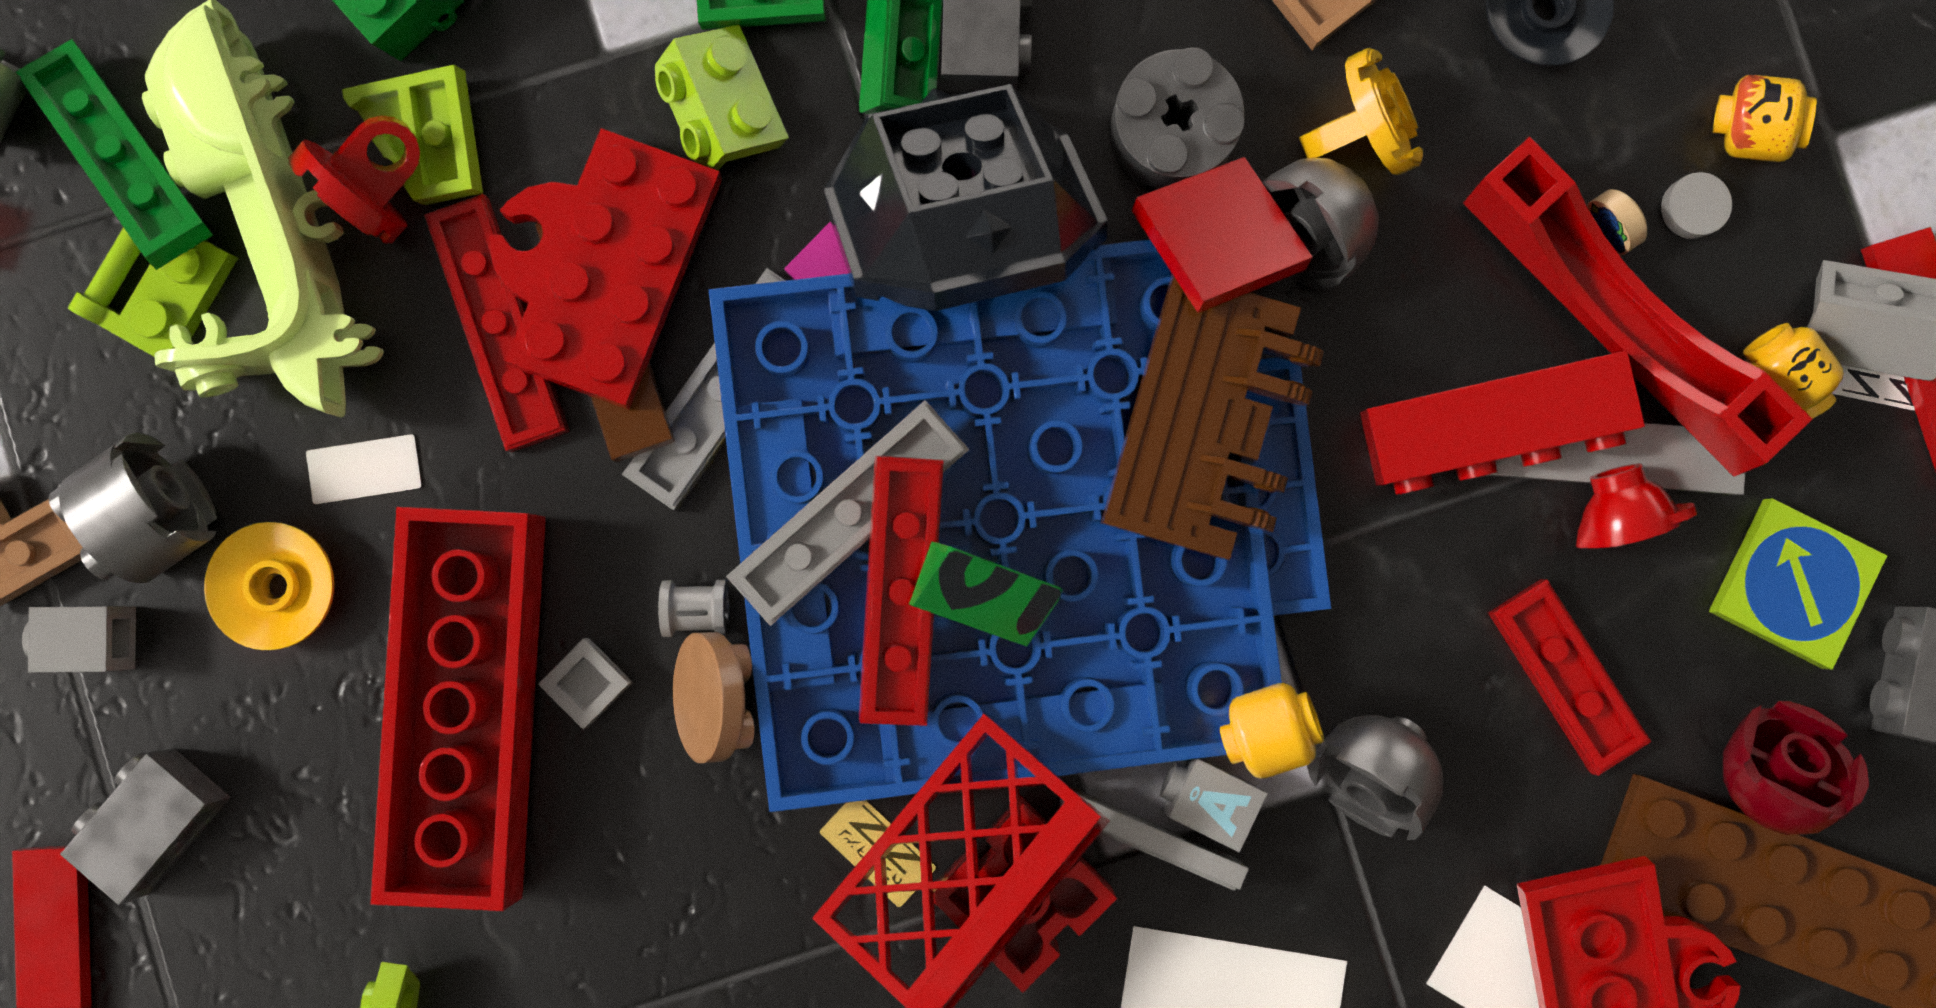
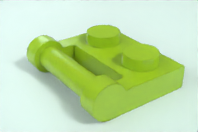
M123 227L85 293L77 291L68 309L155 357V352L175 348L169 337L171 326L177 324L186 327L192 338L202 321L201 315L207 313L238 258L205 240L158 270H155L150 264L123 311L119 313L109 307L140 254V250Z

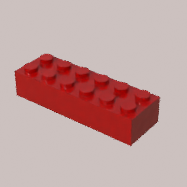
M396 507L371 888L372 905L504 911L523 897L545 516L513 512Z

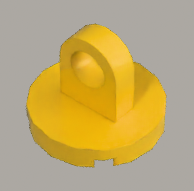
M1366 48L1347 58L1345 63L1346 79L1356 110L1300 136L1299 140L1307 158H1317L1367 135L1378 157L1392 174L1400 175L1420 166L1423 158V148L1419 146L1411 150L1409 141L1418 136L1416 119L1394 72L1391 73L1388 67L1379 71L1375 63L1382 61V54L1379 51Z

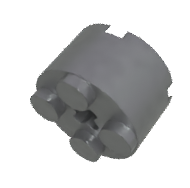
M1190 47L1156 53L1141 61L1123 81L1111 117L1110 144L1117 163L1133 181L1155 189L1166 187L1224 165L1236 146L1244 128V104L1240 89L1227 69L1200 48ZM1172 114L1175 119L1183 118L1187 122L1184 132L1177 124L1166 127L1164 124L1166 115Z
M131 433L66 477L60 484V487L49 495V504L52 510L61 520L67 523L71 532L83 547L80 551L83 564L93 575L102 580H108L116 575L133 583L150 582L210 541L216 531H208V525L217 519L216 509L199 477L182 459L171 465L157 453L166 445L146 434Z

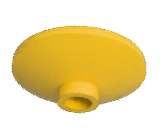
M256 523L231 534L214 552L205 574V601L215 624L233 641L245 647L258 650L283 649L305 640L323 623L333 601L334 573L326 552L308 533L283 523ZM278 574L283 576L287 582V590L280 598H276L270 591V582Z

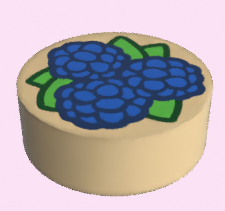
M1610 189L1586 205L1604 236L1620 256L1625 255L1646 240L1647 222L1638 204L1627 194Z

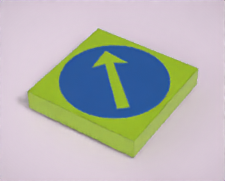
M1773 498L1763 499L1709 612L1822 669L1833 670L1887 555Z

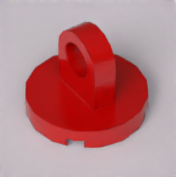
M384 115L368 118L353 131L334 154L318 144L305 139L288 157V163L297 176L302 177L309 170L319 180L312 188L318 193L317 196L325 204L368 236L371 234L377 238L381 234L379 238L383 243L392 244L407 227L408 224L403 216L389 202L414 173L419 164L420 148L413 131L403 121ZM392 134L400 138L404 143V153L395 164L388 166L378 165L367 156V146L377 135Z

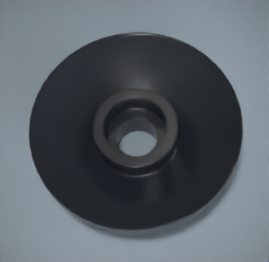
M1486 0V13L1490 28L1502 47L1519 60L1541 67L1568 65L1589 54L1605 37L1614 12V0ZM1534 3L1546 4L1552 12L1551 20H1543L1538 17L1533 10Z

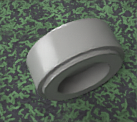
M1703 172L1686 175L1674 182L1666 190L1661 202V213L1667 227L1676 235L1687 239L1702 238L1719 230L1728 221L1732 211V197L1727 186L1718 177Z

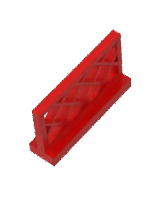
M983 714L812 919L906 1008H955L1108 825L1110 820L1092 804L1078 795L989 716ZM989 735L1006 750L1008 779L973 782L971 755ZM1017 760L1036 777L1019 778ZM961 768L962 783L948 784ZM1046 785L1065 802L1047 824L1022 826L1019 787ZM1009 788L1011 827L976 830L973 791ZM962 792L965 831L930 833L928 806L938 794ZM918 819L919 834L905 835ZM1038 834L1024 851L1023 835ZM1012 836L1014 864L1004 876L979 878L976 838ZM965 839L968 879L933 881L931 842ZM919 843L921 882L887 885L886 856L898 844ZM875 871V886L861 887ZM995 885L980 903L979 886ZM968 887L970 908L968 919L959 929L936 930L933 890ZM922 891L924 931L890 933L888 893ZM876 894L878 934L855 936L836 916L854 895ZM952 937L937 955L936 938ZM925 939L926 969L909 987L892 971L890 941ZM878 942L879 958L863 943Z

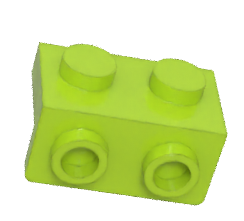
M740 25L674 38L655 64V81L661 98L669 103L680 127L682 147L686 155L694 160V162L719 171L727 161L778 149L789 138Z

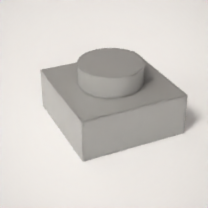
M583 638L538 685L582 729H586L618 699L633 681L589 638Z

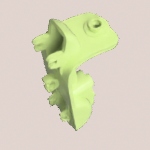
M208 0L188 12L168 31L160 43L145 73L148 91L142 93V100L150 119L164 133L169 150L164 152V162L173 181L180 188L186 187L191 193L203 199L226 192L267 306L269 322L266 330L260 333L227 338L225 323L218 316L206 313L201 315L203 324L206 327V336L198 344H193L191 335L186 327L176 324L170 327L169 332L171 343L175 348L155 352V365L159 368L176 372L181 388L183 390H197L201 398L218 396L234 390L239 386L236 378L240 376L276 373L285 389L304 405L342 418L346 413L343 368L374 364L381 359L384 351L375 346L360 350L363 346L362 340L370 339L375 334L376 329L367 324H354V318L344 314L339 281L326 243L341 237L344 231L342 226L335 222L319 226L315 211L320 207L327 206V204L317 196L318 193L315 190L306 191L302 177L297 176L288 163V157L293 152L280 118L291 110L295 102L290 96H280L273 100L271 95L272 92H278L287 86V81L274 74L264 75L262 70L264 64L258 59L249 38L239 31L232 14L218 1Z

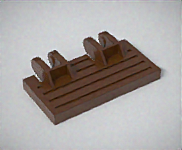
M1173 274L1171 275L1100 524L1223 560H1230L1237 533L1209 525L1211 516L1273 533L1277 517L1270 515L1269 512L1262 509L1246 508L1222 501L1221 496L1226 478L1252 485L1255 489L1268 493L1285 492L1288 481L1286 476L1230 460L1228 456L1231 455L1254 462L1258 460L1273 406L1245 399L1247 391L1292 404L1309 406L1313 392L1310 388H1306L1299 382L1282 380L1257 372L1262 353L1288 360L1299 366H1320L1324 353L1322 349L1288 338L1294 334L1301 310L1300 307L1249 292L1197 313Z

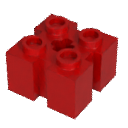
M1021 795L1022 826L1047 824L1048 821ZM1010 807L988 829L1011 827ZM1038 834L1023 835L1024 851ZM1012 836L987 837L986 842L991 848L978 860L979 878L1004 876L1014 864ZM966 851L936 881L968 879ZM1081 856L993 963L1023 993L1060 956L1055 937L1067 925L1080 936L1117 899L1111 885ZM995 885L979 886L980 903ZM968 887L933 890L934 903L960 928L970 916Z

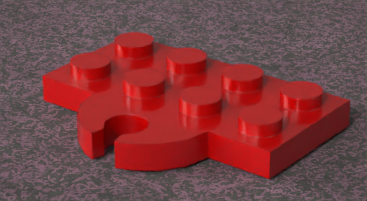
M601 128L578 185L548 182L527 187L508 200L500 209V212L506 219L514 224L524 222L538 223L542 226L543 234L541 241L536 247L528 251H518L510 246L503 235L490 233L489 249L495 272L515 297L528 304L505 362L513 368L630 410L721 184L722 177L720 171Z
M1646 856L1517 883L1539 1008L1735 1007L1739 999L1741 986L1730 975L1716 976L1708 985L1702 988H1690L1691 974L1699 965L1713 962L1726 967L1737 961L1731 950L1703 924L1682 916H1663L1655 864Z

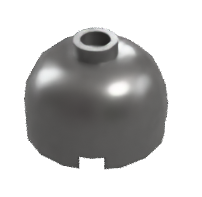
M1327 158L1299 159L1276 171L1262 182L1313 257L1306 270L1301 271L1304 276L1297 281L1298 283L1315 289L1326 290L1332 288L1348 278L1367 258L1378 234L1379 215L1367 184L1351 169Z
M1364 715L1353 717L1338 724L1317 749L1313 762L1307 765L1309 777L1315 786L1323 777L1326 783L1338 792L1332 794L1328 801L1339 811L1358 824L1380 835L1391 838L1397 829L1401 828L1409 830L1407 840H1416L1423 833L1435 814L1443 794L1442 767L1436 753L1426 741V734L1417 724L1399 716L1388 718L1379 715Z

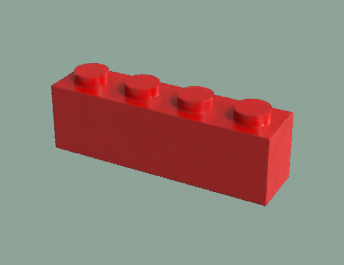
M1627 350L1368 408L1360 412L1376 486L1393 483L1396 495L1434 487L1431 475L1434 473L1457 469L1459 481L1498 473L1495 460L1520 455L1523 467L1561 459L1560 446L1579 441L1585 442L1587 453L1625 445L1627 442L1624 431L1645 427Z

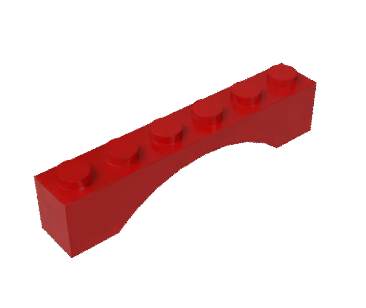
M1528 137L1483 178L1463 202L1611 354L1627 350L1633 376L1733 477L1768 463L1812 420L1765 371L1736 357L1706 338L1675 314L1649 290L1604 236L1587 208L1576 182L1531 137Z

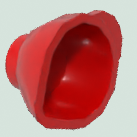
M1641 463L1624 465L1597 473L1590 477L1594 495L1585 507L1578 529L1576 547H1617L1667 533L1679 527L1682 521L1697 515L1695 503L1675 504L1661 485L1646 479Z

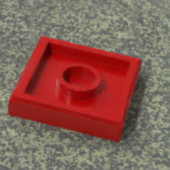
M1245 157L1136 198L1131 210L1197 313L1306 270L1313 258Z

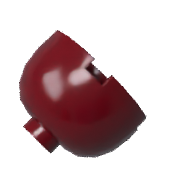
M1778 701L1772 708L1761 709V706L1753 709L1739 723L1723 751V781L1731 799L1746 816L1764 828L1784 835L1819 833L1847 817L1862 803L1869 788L1868 769L1861 753L1853 760L1848 749L1841 743L1848 735L1837 723L1813 708L1791 701Z

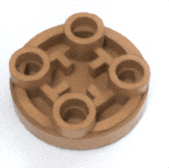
M719 632L690 634L683 641L675 664L673 706L676 725L684 749L690 758L697 763L726 761L736 749L750 748L754 739V721L751 713L745 709L744 683L751 676V655L745 644H731Z

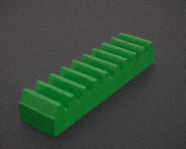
M73 39L16 71L25 87L126 232L155 270L160 269L213 236L198 212L188 201L179 186L173 181L161 160L148 145V142L136 128L134 122L124 111L97 70Z

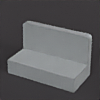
M1823 260L1816 278L1814 309L1808 328H1813L1817 331L1841 365L1927 381L1934 380L1936 378V279Z

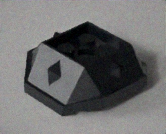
M1011 84L954 96L933 88L921 103L868 114L824 187L826 209L855 295L859 298L879 301L881 297L905 306L939 311L1065 281L1083 263L1092 249L1096 250L1107 239V217L1069 135L1045 121Z

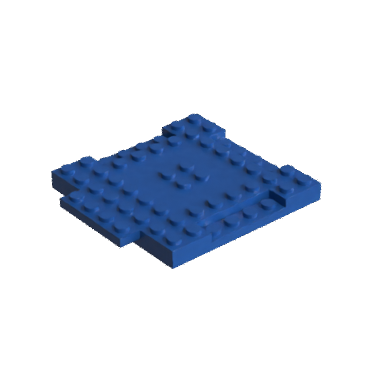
M1151 240L1100 245L1096 250L1092 249L1083 263L1065 281L939 311L905 306L881 297L879 301L856 297L849 274L708 289L740 564L926 400L969 449L943 472L939 543L1063 588L1059 601L1027 647L934 614L927 726L866 724L859 721L870 538L771 626L744 597L769 812L917 794L983 714L989 716L1057 776L1227 755L1222 742L1220 727L1230 724L1229 706L1231 701L1238 696L1282 683L1273 616L1331 609L1306 406L1273 399L1250 391L1246 393L1245 399L1273 406L1258 460L1252 462L1231 455L1228 456V459L1286 476L1288 481L1284 493H1268L1255 489L1252 485L1226 478L1221 496L1222 501L1246 508L1262 509L1269 512L1270 515L1277 517L1272 533L1211 516L1209 525L1237 533L1230 560H1223L1100 524L1172 275ZM1278 357L1260 359L1257 372L1303 384L1301 366ZM988 735L971 755L973 782L1008 779L1006 750ZM1017 760L1019 778L1036 777ZM961 768L948 784L962 783Z

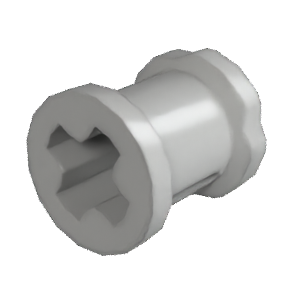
M662 580L658 603L659 627L662 637H674L676 631L714 630V632L728 636L731 617L728 580H716L714 586L677 587L674 580Z

